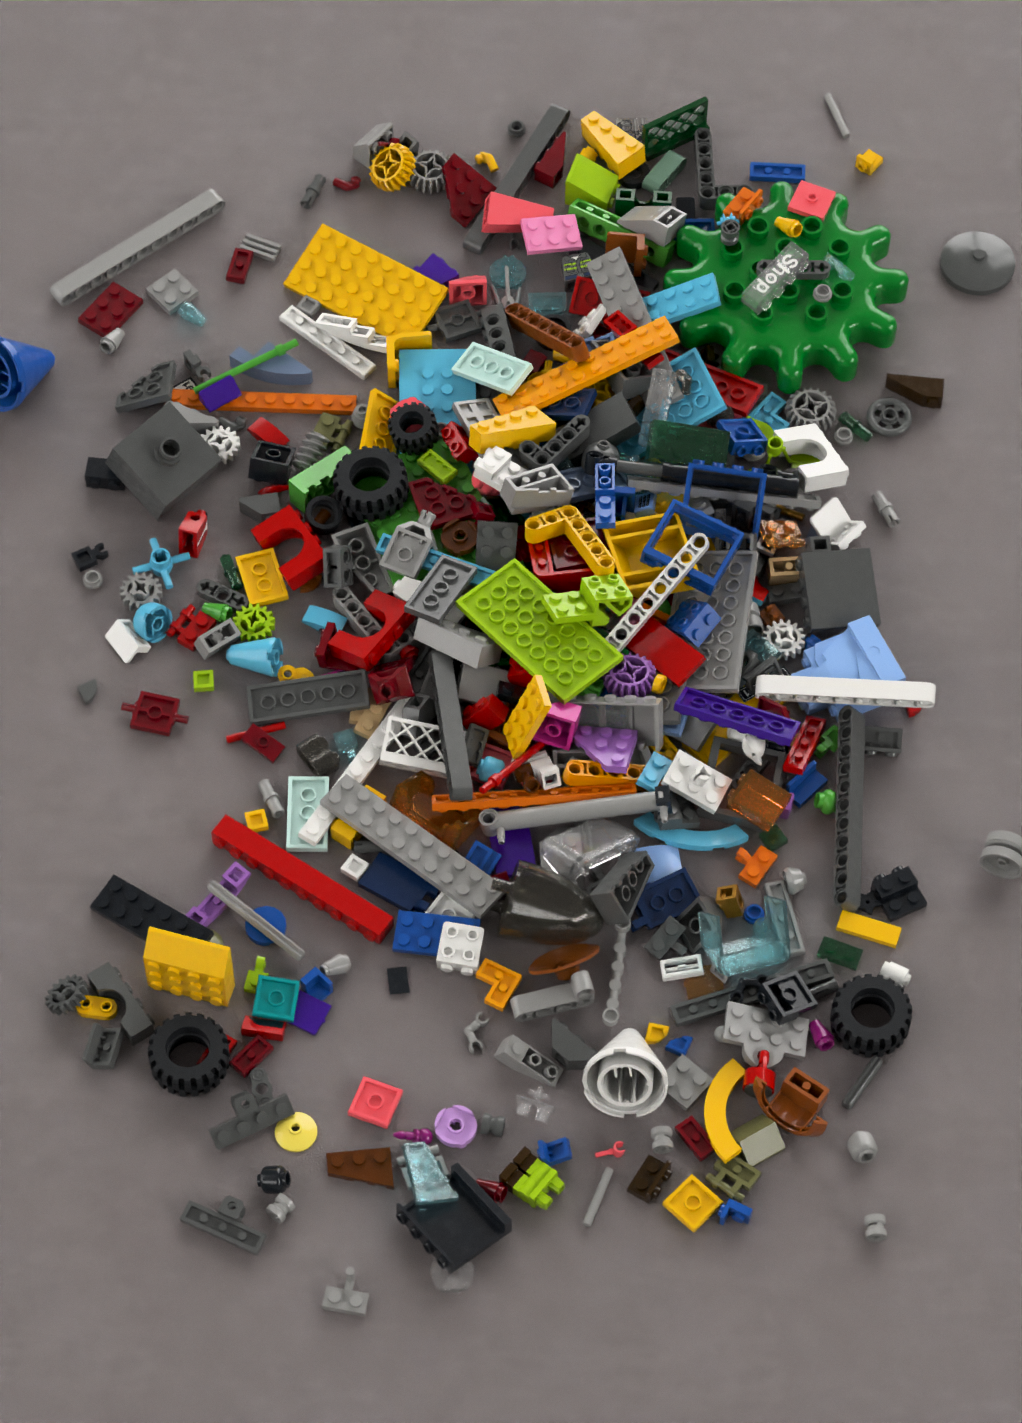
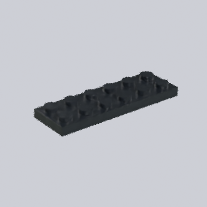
M116 875L111 877L90 906L92 911L144 941L147 939L149 926L208 942L214 936L212 930Z

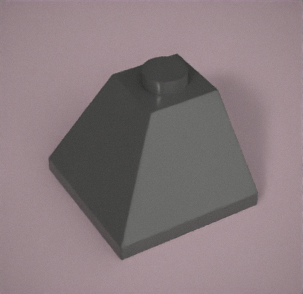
M698 896L676 918L679 923L686 927L681 937L692 955L699 952L722 929L723 912L713 897Z

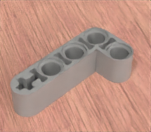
M583 970L571 975L570 983L517 995L510 999V1004L515 1020L517 1022H524L589 1006L594 1002L595 991L589 972Z

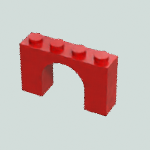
M289 504L250 531L263 550L273 548L287 539L297 538L304 541L301 552L278 568L284 580L294 591L324 571L323 548L320 546L322 542L318 536L311 534L312 529L307 521L304 523L301 521L303 517L298 509L293 510Z
M376 589L363 603L373 618L385 623L383 628L369 637H356L339 630L327 643L333 657L365 669L368 672L416 619V616L404 612V605L407 602Z

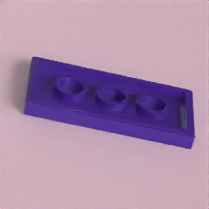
M512 806L506 809L495 807L489 809H494L496 811H505L520 809L522 807ZM529 828L505 831V843L503 845L498 843L497 835L489 837L491 849L502 855L495 867L496 874L507 871L509 878L537 874Z

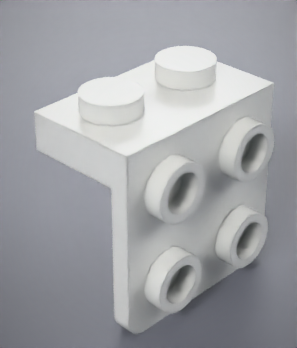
M832 497L810 518V523L818 536H830L831 550L847 549L849 543L853 539L858 538L866 528L863 521H854L849 518L837 497Z
M444 922L436 958L437 968L444 972L460 971L461 974L467 976L476 974L480 967L479 957L484 929L477 926Z

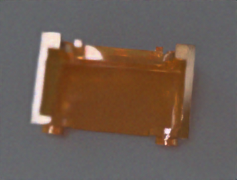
M422 770L396 785L389 804L454 851L480 825L478 818L483 810L469 809L464 813L458 810H448L443 813L432 811V795H434L432 793L435 783L433 778Z

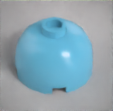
M155 602L145 603L138 608L134 615V630L138 636L151 643L159 642L167 635L163 633L172 623V613L170 609L162 604Z

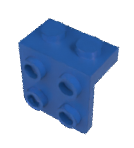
M686 599L679 604L677 611L667 619L665 627L674 633L682 634L688 642L699 648L722 618L707 602Z

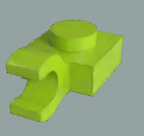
M257 956L255 971L248 970L244 992L256 994L258 976H269V973H264L266 957Z

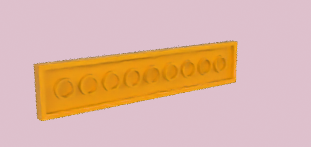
M662 316L590 351V357L583 362L570 360L520 385L512 396L502 393L493 398L492 401L500 416L527 408L528 406H535L541 410L679 343L680 340L667 318Z

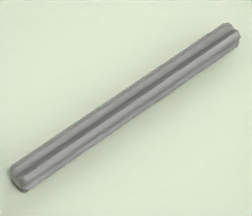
M212 880L208 884V890L295 960L300 961L304 957L305 951L216 880Z

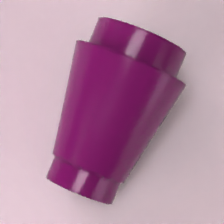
M820 1020L810 1022L809 1028L816 1048L820 1049V1051L831 1049L835 1044L834 1036Z

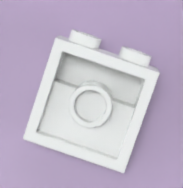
M495 446L493 449L487 448L483 458H477L473 466L475 468L473 476L501 492L506 477L527 470L511 461L512 454Z

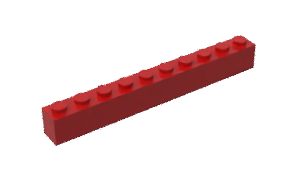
M227 814L212 830V842L219 849L224 848L235 859L240 858L250 868L261 871L266 878L274 879L284 889H290L295 892L300 899L308 900L320 911H326L334 920L344 922L349 929L360 932L368 941H374L380 945L394 927L393 916Z

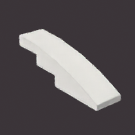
M322 313L315 322V326L350 344L387 353V336L375 334V328L357 325V318Z

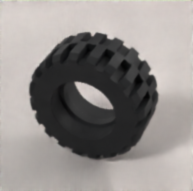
M363 446L359 450L356 448L351 451V454H346L342 457V461L337 463L336 469L333 472L336 501L340 504L343 512H347L348 516L352 518L357 517V520L364 521V519H367L369 522H375V519L384 520L388 515L391 517L396 513V509L399 511L403 507V502L405 503L408 498L409 485L404 462L395 452L390 453V450L387 448L379 449V446H372V448ZM370 476H377L387 480L384 486L373 491H363L354 487L360 480Z
M865 974L863 978L860 975L855 976L852 982L847 980L843 983V988L838 989L833 999L830 1015L832 1032L835 1033V1038L839 1043L843 1042V1048L846 1050L852 1049L853 1054L858 1056L860 1053L865 1054L866 1058H871V1055L883 1057L884 1052L891 1054L895 1051V1047L899 1048L903 1044L904 1039L907 1038L912 1019L910 998L908 994H903L904 989L901 985H894L895 981L890 978L888 980L883 979V975L877 974V977H872V974ZM875 1004L882 1007L889 1014L891 1021L882 1027L869 1028L858 1023L851 1012L859 1005Z
M185 1012L184 1016H180V1014L173 1015V1019L169 1020L167 1018L162 1021L163 1026L158 1025L154 1030L155 1035H151L149 1039L148 1057L152 1075L163 1089L167 1087L168 1092L171 1094L179 1092L182 1097H187V1094H192V1097L199 1096L198 1093L202 1091L206 1094L210 1092V1087L216 1088L220 1084V1079H224L227 1074L226 1069L229 1068L230 1062L227 1036L223 1033V1028L219 1024L215 1025L214 1019L210 1017L205 1019L204 1014L197 1013V1016H194L192 1012ZM195 1042L208 1048V1056L196 1066L181 1067L169 1059L171 1052L183 1043Z

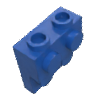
M752 418L720 419L717 421L716 427L724 436L722 444L730 455L742 457L746 454H754L759 456L765 452L768 439Z

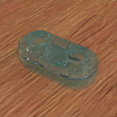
M829 252L823 258L830 264V270L833 271L835 269L839 272L837 276L842 280L852 281L856 276L854 272Z

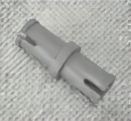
M877 491L878 497L873 494L871 498L878 506L880 515L884 516L888 522L889 527H895L896 525L893 521L899 524L900 519L894 512L892 503L887 501L883 492Z
M269 779L261 780L257 786L264 797L265 805H268L273 818L282 817L285 814V810L279 802L278 793L274 792Z

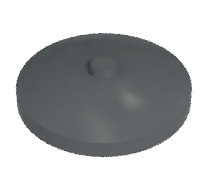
M970 231L961 233L946 243L941 253L940 269L945 280L955 289L970 295H989L1000 291L1011 281L1015 269V257L1011 248L1001 238L987 232Z

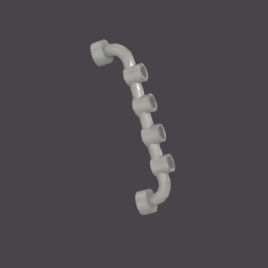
M631 919L629 923L614 924L615 929L618 931L617 943L614 945L613 952L615 959L611 965L610 996L606 1002V1009L602 1013V1021L607 1026H614L619 1021L618 995L621 993L620 977L624 971V964L622 962L626 955L625 939L626 932L631 928Z

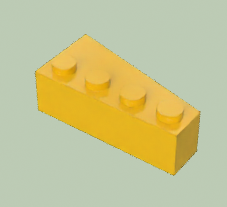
M596 111L581 119L583 138L598 152V156L605 160L608 168L619 176L618 180L646 161L645 145Z
M528 406L521 410L512 411L511 413L470 425L469 446L479 454H484L487 448L493 449L495 446L502 449L504 447L518 449L520 443L526 440L533 441L539 446L540 442H548L556 435V422L537 407Z

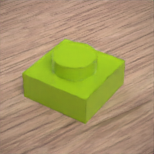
M213 670L193 671L194 692L214 691Z

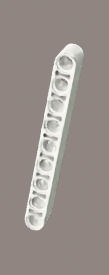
M696 533L687 541L605 638L620 653L708 550L709 541L706 535ZM699 538L705 540V545L701 548L694 546L695 541ZM684 554L692 555V560L689 563L681 561ZM677 569L679 571L678 577L670 578L668 576L669 571ZM660 584L666 586V590L662 594H658L655 591L656 587ZM645 600L653 601V606L650 609L643 608L642 605ZM633 615L640 616L639 623L635 625L630 624V617ZM620 630L627 632L624 640H618L616 637Z
M765 674L756 677L755 697L759 699V696H765L773 701L912 708L934 707L936 686L929 682Z

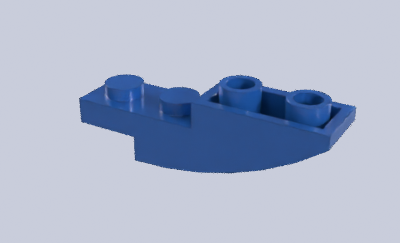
M595 463L596 529L616 528L615 463Z

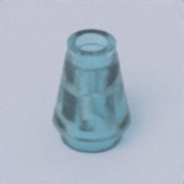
M186 301L179 308L178 314L181 315V318L202 327L207 320L192 302Z

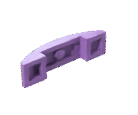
M235 861L222 875L223 880L219 884L237 896L248 881L251 873ZM210 893L197 908L193 906L186 916L207 927L228 906L214 894Z

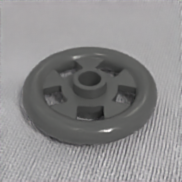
M895 398L876 400L870 405L866 414L870 428L876 433L887 437L903 434L912 423L910 408L904 402ZM886 405H892V406H894V408H890V407H889V408H885V407H886ZM876 410L881 411L880 417L874 415ZM903 412L905 417L899 418L898 413ZM881 422L886 426L883 428L879 426L878 423ZM898 423L900 427L894 429L892 426Z

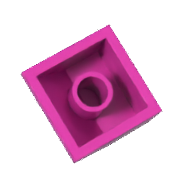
M560 701L552 703V707L532 740L570 751L578 728L582 706L569 702L563 704Z

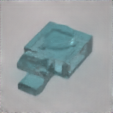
M352 728L333 733L339 754L345 752L349 764L356 757L355 749H358V742Z

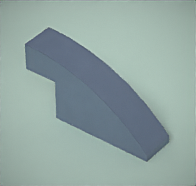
M268 341L254 356L239 346L229 355L230 367L235 368L275 349V345ZM287 353L280 357L271 358L242 372V374L251 378L281 385H308L313 382L312 370Z

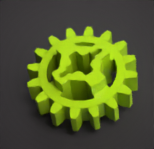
M249 603V608L242 606V612L236 611V617L232 618L241 632L240 638L242 642L245 639L248 642L266 639V636L271 637L272 631H275V617H273L272 611L267 612V606L260 608L259 603H257L256 607H253L251 603Z

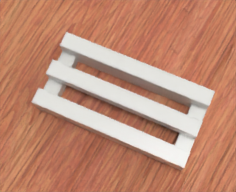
M701 954L660 960L663 982L704 975ZM698 962L696 964L685 965V963ZM678 965L677 967L665 968L667 966Z

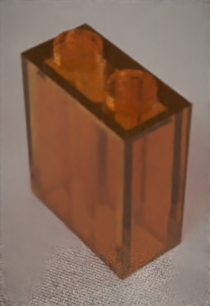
M750 768L747 774L743 773L737 782L739 786L736 790L732 788L726 798L729 800L727 808L768 833L789 804L792 794Z

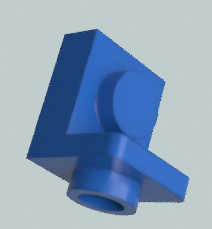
M729 1198L727 1204H722L719 1209V1224L724 1225L728 1216H731L738 1223L744 1222L749 1224L753 1209Z

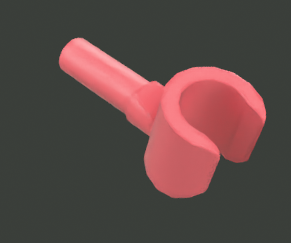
M617 1141L613 1148L596 1152L595 1157L613 1155L620 1158L624 1155L625 1150L619 1151L617 1148L622 1147L624 1143Z

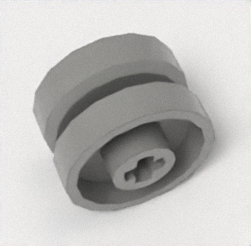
M1004 830L990 832L987 835L984 849L980 856L979 863L986 872L1004 879H1016L1022 876V837L1016 833Z

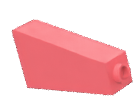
M491 191L485 199L481 232L522 233L521 219L553 216L554 208Z

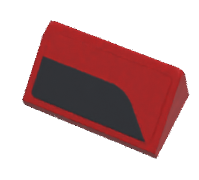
M245 1015L241 1027V1035L255 1037L259 1034L264 1039L283 1041L287 1022Z

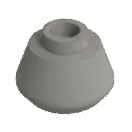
M367 404L356 406L351 415V421L357 428L363 429Z
M786 867L783 871V880L789 894L794 895L804 889V884H807L805 872L791 867Z

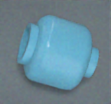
M486 756L484 759L481 758L476 774H479L481 781L487 782L490 776L494 773H499L505 768V763L503 760Z

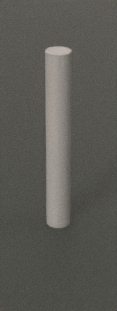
M826 93L824 98L843 138L850 137V133L831 94Z
M606 1167L582 1223L586 1227H591L612 1176L613 1169Z

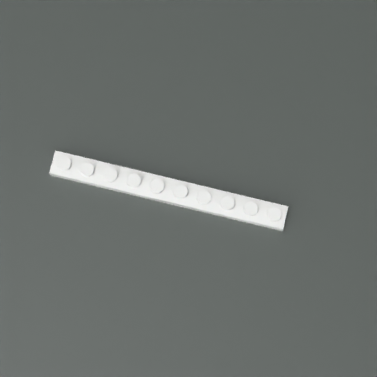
M410 698L396 702L338 781L347 774L362 785L380 761L388 717L402 718L404 705ZM391 722L390 728L395 735L401 731V724ZM395 740L387 744L386 751L389 749V747ZM319 805L299 831L298 837L316 846L337 816Z

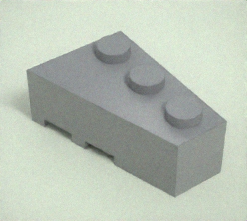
M551 463L506 477L500 496L510 508L565 506L570 504L574 488L554 464Z

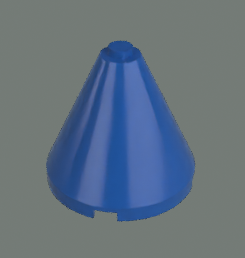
M0 336V412L16 409L55 364V356L50 350Z

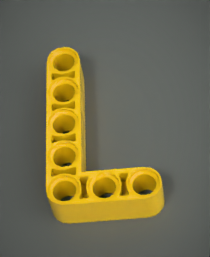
M565 505L530 517L525 521V540L528 543L536 544L565 534L596 576L615 574V559L575 506Z

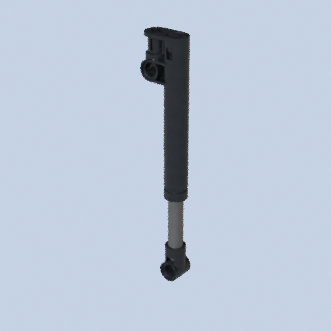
M588 451L586 453L584 473L595 476V463H615V474L618 472L660 477V481L685 484L688 464L662 462V465L617 460V457L604 456L603 453L598 451ZM771 464L760 465L763 473H767L765 493L797 496L799 487L797 470L785 472ZM694 469L692 485L758 492L760 478Z

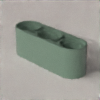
M669 150L644 178L642 188L654 194V190L665 191L684 169L687 159Z

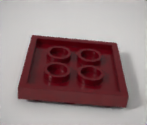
M595 517L586 518L587 523L610 552L603 530L596 529ZM565 534L548 539L556 572L590 568Z

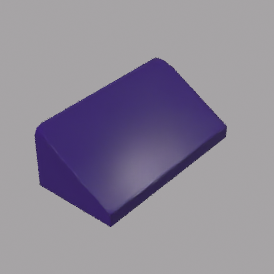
M228 375L199 392V400L211 413L238 398L242 393L233 377Z

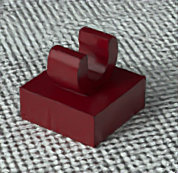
M475 500L472 502L470 507L473 512L472 519L476 520L475 525L478 524V520H494L495 514L491 505Z

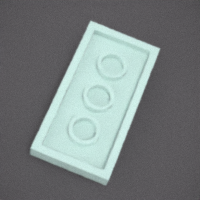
M472 342L451 370L455 375L512 396L533 370V366L527 361Z
M288 776L287 852H328V830L316 846L299 838L298 833L320 805V800L329 792V776Z

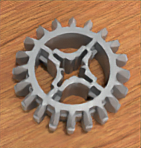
M430 148L428 151L422 149L421 153L416 152L414 156L416 168L413 170L414 175L410 176L411 181H408L411 187H415L416 191L422 190L423 194L426 191H429L430 194L433 191L439 193L440 189L445 191L446 180L442 167L449 160L450 155H446L444 151L439 153L438 149L432 151Z
M803 387L801 392L796 390L794 394L790 395L789 400L786 401L785 407L786 421H789L790 427L816 423L819 429L825 432L834 423L837 412L835 401H832L831 395L826 396V391L821 393L819 388L813 390L810 387L809 390H806Z

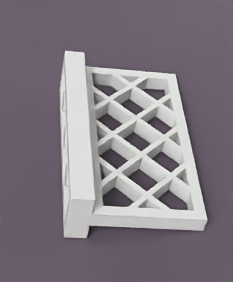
M389 716L379 765L447 779L443 754L437 747L441 740L434 743L429 735L433 731H439V726ZM391 722L400 723L404 730L395 735L390 728ZM415 726L420 727L424 733L416 739L409 731ZM406 732L412 741L403 747L397 737ZM426 736L432 745L423 751L417 741ZM393 740L400 747L396 752L386 751L387 744ZM415 744L420 753L416 756H409L405 749ZM433 748L440 756L434 761L429 760L425 754Z

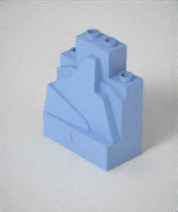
M870 615L848 623L847 629L842 634L818 642L815 646L804 650L803 659H801L804 669L791 674V676L906 681V676ZM798 702L801 710H805L808 716L828 708L830 715L835 717L837 722L839 712L844 706L849 705L862 714L880 707Z

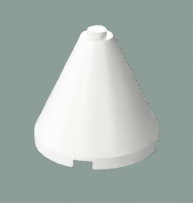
M632 1028L622 1030L588 1061L583 1072L582 1083L584 1094L588 1101L601 1112L614 1117L624 1118V1114H636V1117L647 1115L656 1110L663 1103L667 1095L668 1076L664 1066L641 1034Z

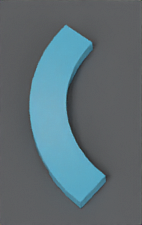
M651 812L634 819L633 824L653 839L656 837L665 841L667 845L686 850L713 851V848L722 847L727 849L747 842L749 837L736 824L714 831L660 830Z

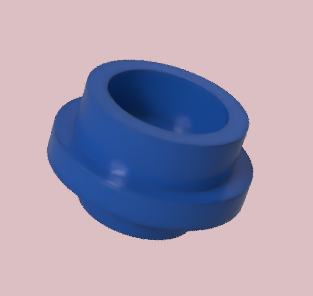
M757 904L749 905L744 911V918L750 924H759L764 919V910Z

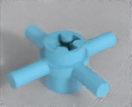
M151 538L149 541L153 551L150 555L149 563L132 567L133 574L135 575V572L139 574L152 570L156 576L162 577L166 589H171L173 584L169 573L173 568V564L191 559L190 554L186 552L170 556L168 550L160 548L157 538Z

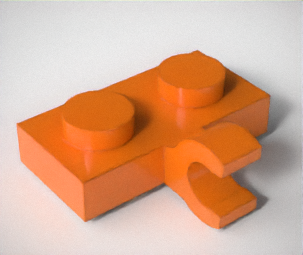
M760 845L754 855L751 856L747 850L740 847L736 853L735 860L746 866L740 872L738 878L756 889L777 860L778 855Z

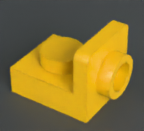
M868 149L863 155H857L855 167L870 176L883 163V157Z

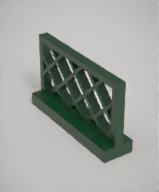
M706 96L643 125L642 144L645 145V159L647 162L667 153L669 150L694 140L695 131L698 128L704 127L710 130V127L706 124L708 99Z

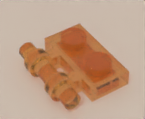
M760 520L759 530L763 540H767V546L774 547L775 549H781L782 547L797 549L798 547L805 546V539H800L802 534L796 521Z

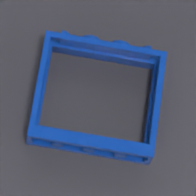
M693 459V463L688 462L683 502L689 505L694 469L760 478L752 533H757L758 541L767 473H763L761 468L753 467L751 471L744 470V466L732 465V468H726L724 463L713 462L712 465H705L704 460ZM681 520L685 534L703 533L706 537L715 538V536L697 527L686 526V522Z
M673 499L644 547L640 562L652 568L667 566L673 558L654 548L661 538L664 529L670 523L673 514L676 513L681 520L732 544L713 578L694 568L686 575L690 580L684 581L685 584L711 596L739 549L744 533L735 527L723 523L719 519L706 515L701 510H696L684 502ZM672 569L668 575L673 578L678 577L679 571Z

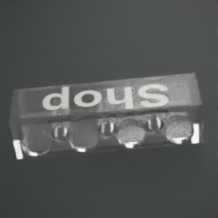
M791 241L742 292L741 301L758 315L763 310L766 311L771 306V301L775 297L779 298L784 287L787 284L791 285L795 281L796 275L808 267L809 254Z
M653 368L638 444L642 447L656 450L662 449L677 376L671 370Z

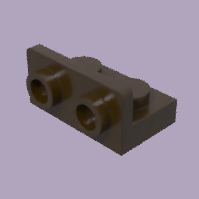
M648 1155L629 1184L627 1192L650 1204L653 1198L657 1199L662 1190L660 1187L662 1183L670 1179L673 1172L671 1170L672 1162L667 1160L666 1163H663Z

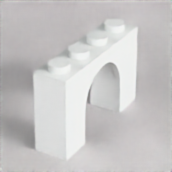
M816 423L774 430L773 436H778L783 440V446L786 447L788 456L808 454L820 460V462L799 465L798 467L799 486L804 493L846 485L847 477L849 476L848 466L841 460L840 455L836 453L832 444L826 439L823 431L819 429ZM781 452V454L779 455V457H783V456H784L783 452Z

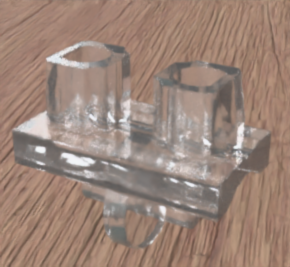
M539 1086L537 1091L529 1089L528 1095L535 1097L534 1099L518 1094L516 1097L518 1102L516 1114L528 1117L530 1108L534 1107L538 1109L535 1120L547 1123L551 1113L554 1114L556 1108L553 1105L540 1102L541 1099L548 1101L550 1095L543 1093V1086Z

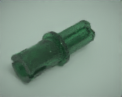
M847 411L840 415L838 420L847 426L852 433H856L865 442L872 438L873 434L862 425V421L856 420Z
M223 554L220 562L224 569V576L228 579L231 589L238 591L243 588V583L238 574L239 569L235 567L231 555Z

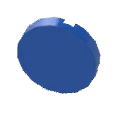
M270 906L254 909L257 914L285 935L287 929L286 919L281 911ZM248 921L245 922L246 933L252 942L262 946H269L274 943Z

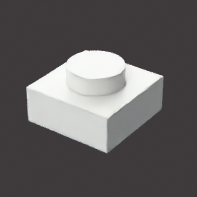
M352 853L340 870L341 873L358 882L369 868V863Z

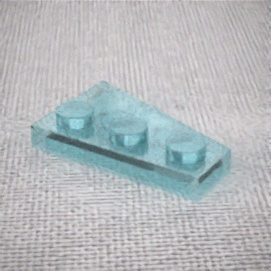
M425 1141L404 1143L402 1149L416 1206L457 1201L459 1196L456 1191L453 1192L448 1184V1178L438 1168V1162Z

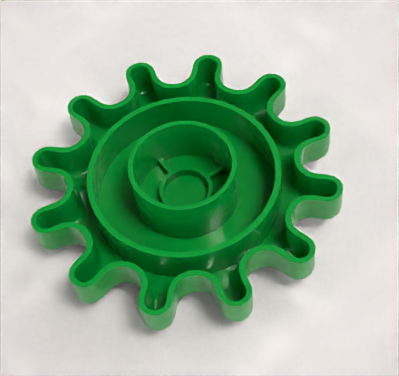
M779 181L770 188L768 205L755 209L752 217L746 220L742 226L740 225L739 241L733 246H727L721 242L720 225H718L720 228L714 231L703 230L694 225L682 226L677 233L676 253L682 259L694 264V266L685 269L669 270L663 279V290L713 272L717 281L721 306L682 319L679 329L680 344L689 349L697 348L709 342L721 344L725 347L721 360V370L743 378L751 367L765 365L775 371L778 389L785 394H794L796 390L799 391L801 388L803 370L811 365L824 366L834 378L841 382H848L855 378L858 366V355L852 346L853 344L865 342L881 349L889 348L894 344L897 322L892 315L880 310L877 306L903 302L907 295L909 278L902 269L881 268L875 264V262L885 258L889 253L891 234L887 227L878 224L865 230L855 231L845 226L849 202L845 195L836 193L822 222L821 219L815 216L805 217L787 211L794 191L789 183ZM723 193L717 198L715 206L716 223L720 221L723 210L735 197L734 194ZM780 216L799 220L803 226L801 234L798 237L790 238L779 228L775 227V219ZM790 254L792 255L791 258L787 257L785 260H824L830 264L831 269L829 277L823 280L777 279L775 283L770 284L766 279L757 276L756 266L761 260H782L785 255ZM805 267L798 268V271L804 273L807 272L808 269ZM758 278L770 286L765 293L757 289V285L760 283L757 280ZM826 284L832 290V298L828 302H818L814 299L813 291L818 285ZM764 285L759 286L762 290L766 289Z

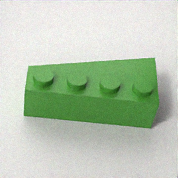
M343 446L289 479L290 502L305 514L307 504L317 496L329 497L335 492L333 472L336 469L337 463L342 461L344 455L351 454V450Z

